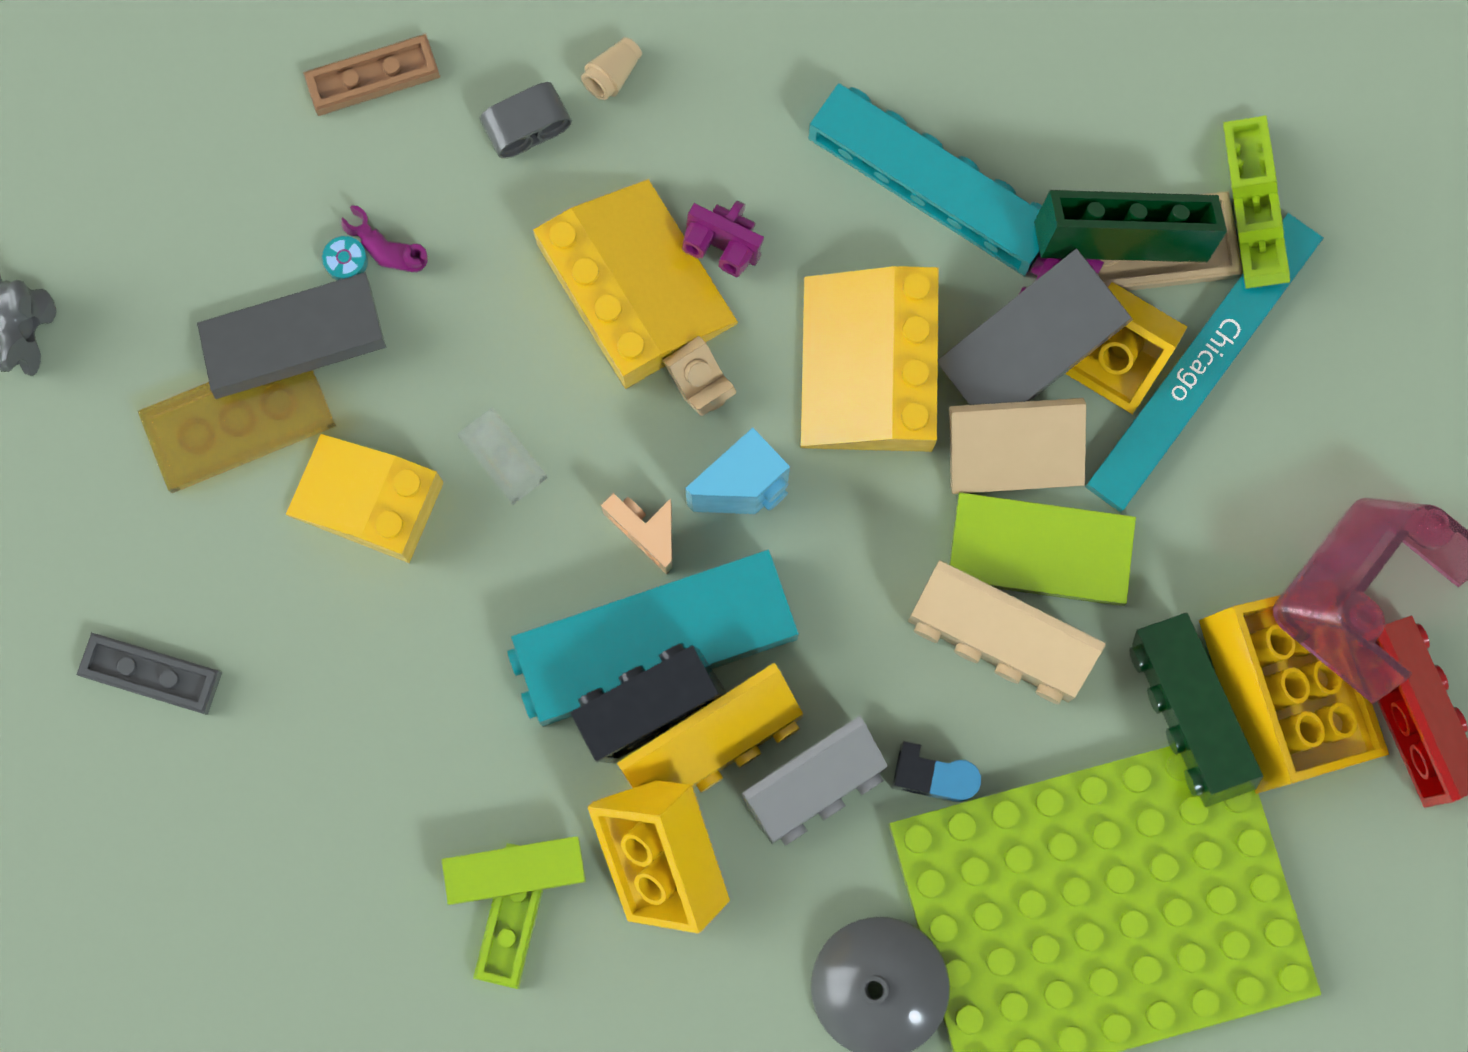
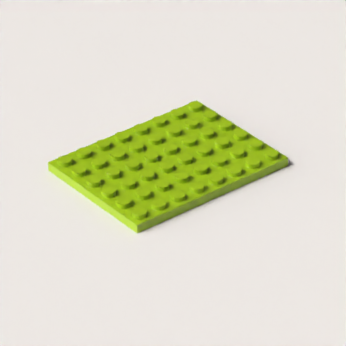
M1170 746L889 823L917 927L933 941L947 966L950 981V997L943 1019L952 1051L1121 1052L1322 995L1259 793L1256 794L1255 790L1205 808L1200 795L1194 797L1188 788L1184 776V771L1187 770L1181 753L1175 755Z

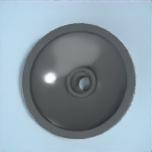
M869 917L844 926L825 943L814 964L811 993L814 1008L821 1024L828 1034L846 1049L852 1052H911L924 1044L936 1032L943 1021L949 1004L950 981L947 966L939 949L920 929L895 918ZM871 981H878L882 984L884 993L881 998H873L868 993V985Z

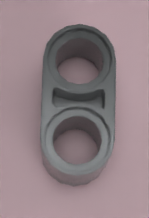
M551 82L539 83L489 107L480 116V122L496 153L503 159L516 156L563 133L572 123L564 104Z

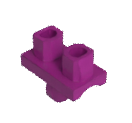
M739 200L733 204L730 210L716 204L713 211H710L693 203L688 212L682 250L697 259H703L710 245L724 251L719 259L718 266L724 272L737 278L749 264L756 266L761 257L760 249L764 237L753 232L756 223L743 217L746 204Z

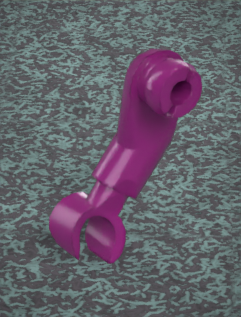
M352 205L350 211L362 220L363 223L360 226H352L342 217L341 225L343 231L350 236H359L362 239L361 244L378 265L411 273L419 272L425 268L428 256L426 249L422 245L387 241L377 229L373 230L367 224V214L359 206Z

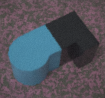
M903 741L900 744L892 789L952 802H963L978 792L981 785V775L973 763L966 760L944 763L919 757L920 744Z

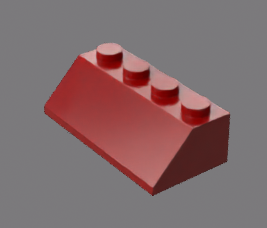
M1411 615L1377 627L1352 639L1353 649L1424 808L1452 803L1468 796V738L1465 734L1468 731L1467 722L1462 712L1457 707H1453L1446 692L1449 689L1447 677L1441 667L1433 663L1428 652L1430 647L1429 638L1423 626L1419 623L1416 624Z

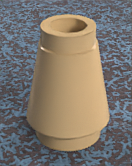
M624 37L620 42H617L585 65V72L581 76L586 89L600 100H607L610 96H617L642 56L640 47L630 38Z

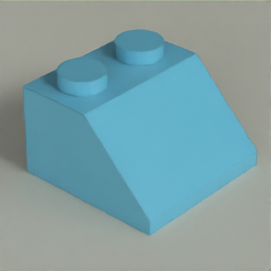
M752 427L686 487L687 506L693 512L757 514L763 507L770 511L788 494L785 489L789 485L790 466Z

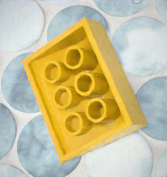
M649 179L574 206L533 229L537 246L625 389L665 367L663 359L696 337L700 336L707 342L738 324V321L700 260L682 250L684 235Z
M891 266L804 277L800 448L933 451L937 441L939 267Z
M1331 583L1232 606L1198 620L1216 675L1263 774V778L1255 790L1256 794L1389 755Z

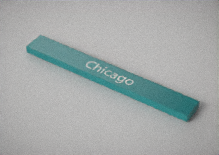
M1288 213L1282 220L1290 282L1245 289L1244 275L1242 274L1085 486V488L1120 513L1137 493L1324 239V237Z

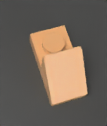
M613 493L601 505L603 514L667 575L673 568L671 499L645 523L642 521L646 516L645 512L632 499L626 497L622 501Z

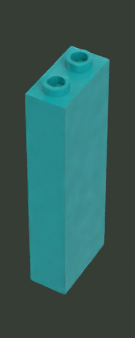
M768 549L511 636L514 649L508 650L507 653L515 676L523 674L529 690L521 693L529 719L537 717L539 723L544 727L572 717L570 712L580 707L578 699L600 687L606 693L621 684L618 677L640 665H643L645 670H648L662 662L659 655L679 643H683L686 648L691 645L698 647L710 667L714 669L796 641L799 634Z

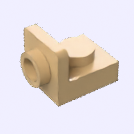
M700 336L663 359L683 398L700 416L720 408L726 400L737 392L733 384L723 375L708 345Z

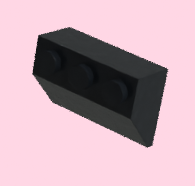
M679 643L659 655L662 662L648 670H645L643 665L637 666L618 677L621 684L606 693L600 687L578 699L580 707L571 711L570 714L596 762L613 763L648 744L727 693L698 647L691 645L686 648L683 643Z

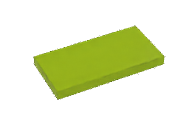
M959 493L949 565L997 589L1125 606L1127 604L1136 517Z

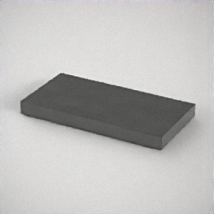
M1076 248L940 357L938 364L969 405L1031 401L1129 324L1133 318Z
M366 272L197 322L210 390L215 399L386 348Z

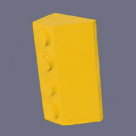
M774 662L617 764L632 788L657 780L691 784L693 788L697 786L700 793L723 779L720 771L735 762L741 768L760 756L762 753L758 747L769 739L774 738L778 744L800 729L796 722L802 719L803 712Z

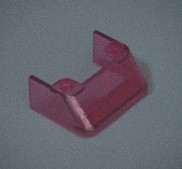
M1361 498L1357 500L1342 515L1274 604L1273 613L1277 624L1372 704L1405 682L1412 674L1375 643L1384 630L1385 617L1381 608L1364 594L1400 544L1403 542L1457 587L1468 581V530L1444 510L1434 505L1377 498Z

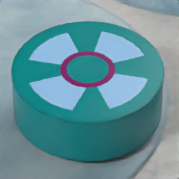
M339 236L329 241L322 253V262L332 278L341 280L364 273L368 265V256L363 245L357 239L350 236Z

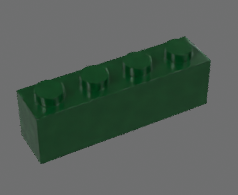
M1050 190L1034 221L1041 258L1064 259L1077 248L1085 259L1208 262L1227 233L1218 195Z
M1185 612L1137 629L1132 647L1129 648L1130 657L1138 673L1144 672L1150 684L1147 693L1154 711L1157 714L1162 712L1169 728L1166 729V737L1170 748L1175 755L1180 753L1187 767V770L1184 771V776L1194 797L1200 795L1206 808L1256 790L1263 778V774L1188 613Z

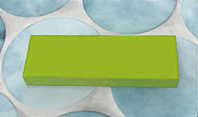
M579 836L441 859L448 905L586 882Z
M511 843L506 844V848L520 846ZM543 890L493 898L473 979L519 989Z

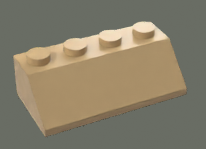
M941 560L938 561L908 620L909 623L915 625L913 631L917 635L934 643H938L941 638L955 645L954 652L960 657L973 663H978L981 658L996 666L994 672L1000 677L1019 684L1022 679L1037 687L1035 693L1038 696L1055 704H1060L1061 700L1069 703L1076 697L1106 643Z

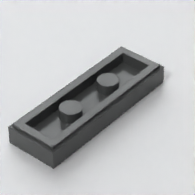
M91 632L76 675L208 715L222 672Z

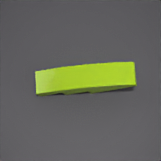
M1267 115L1223 122L1245 289L1290 282V272Z

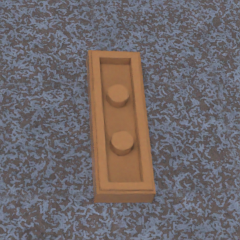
M426 34L303 72L318 116L441 78Z

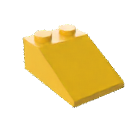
M320 434L286 515L410 563L444 482L436 471L395 455Z

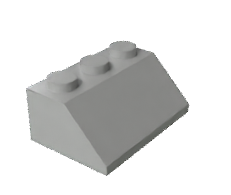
M858 716L744 791L742 799L771 844L781 839L786 846L808 831L803 824L817 814L824 821L846 806L841 798L853 790L857 789L862 796L884 780L879 773L884 771L888 765L861 716Z

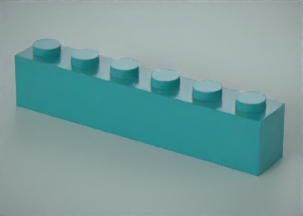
M840 83L837 84L811 121L808 139L1025 277L1040 254L1034 221L1042 205L1036 202L1031 204L1017 196L1015 189L1005 181L1000 179L993 181L979 172V167L972 160L964 156L955 157L943 149L942 143L934 136L927 133L920 135L909 128L906 121L894 111H882L871 104L870 98L861 90L854 87L848 89Z

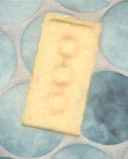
M314 370L218 399L214 398L209 382L138 410L165 484L171 493L336 427Z

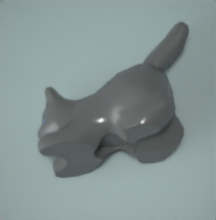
M0 276V371L10 372L19 364L24 374L34 376L41 364V353L35 338V331L40 324L53 322L56 316L54 300L44 289L32 290L21 280L17 279L13 282L3 281Z

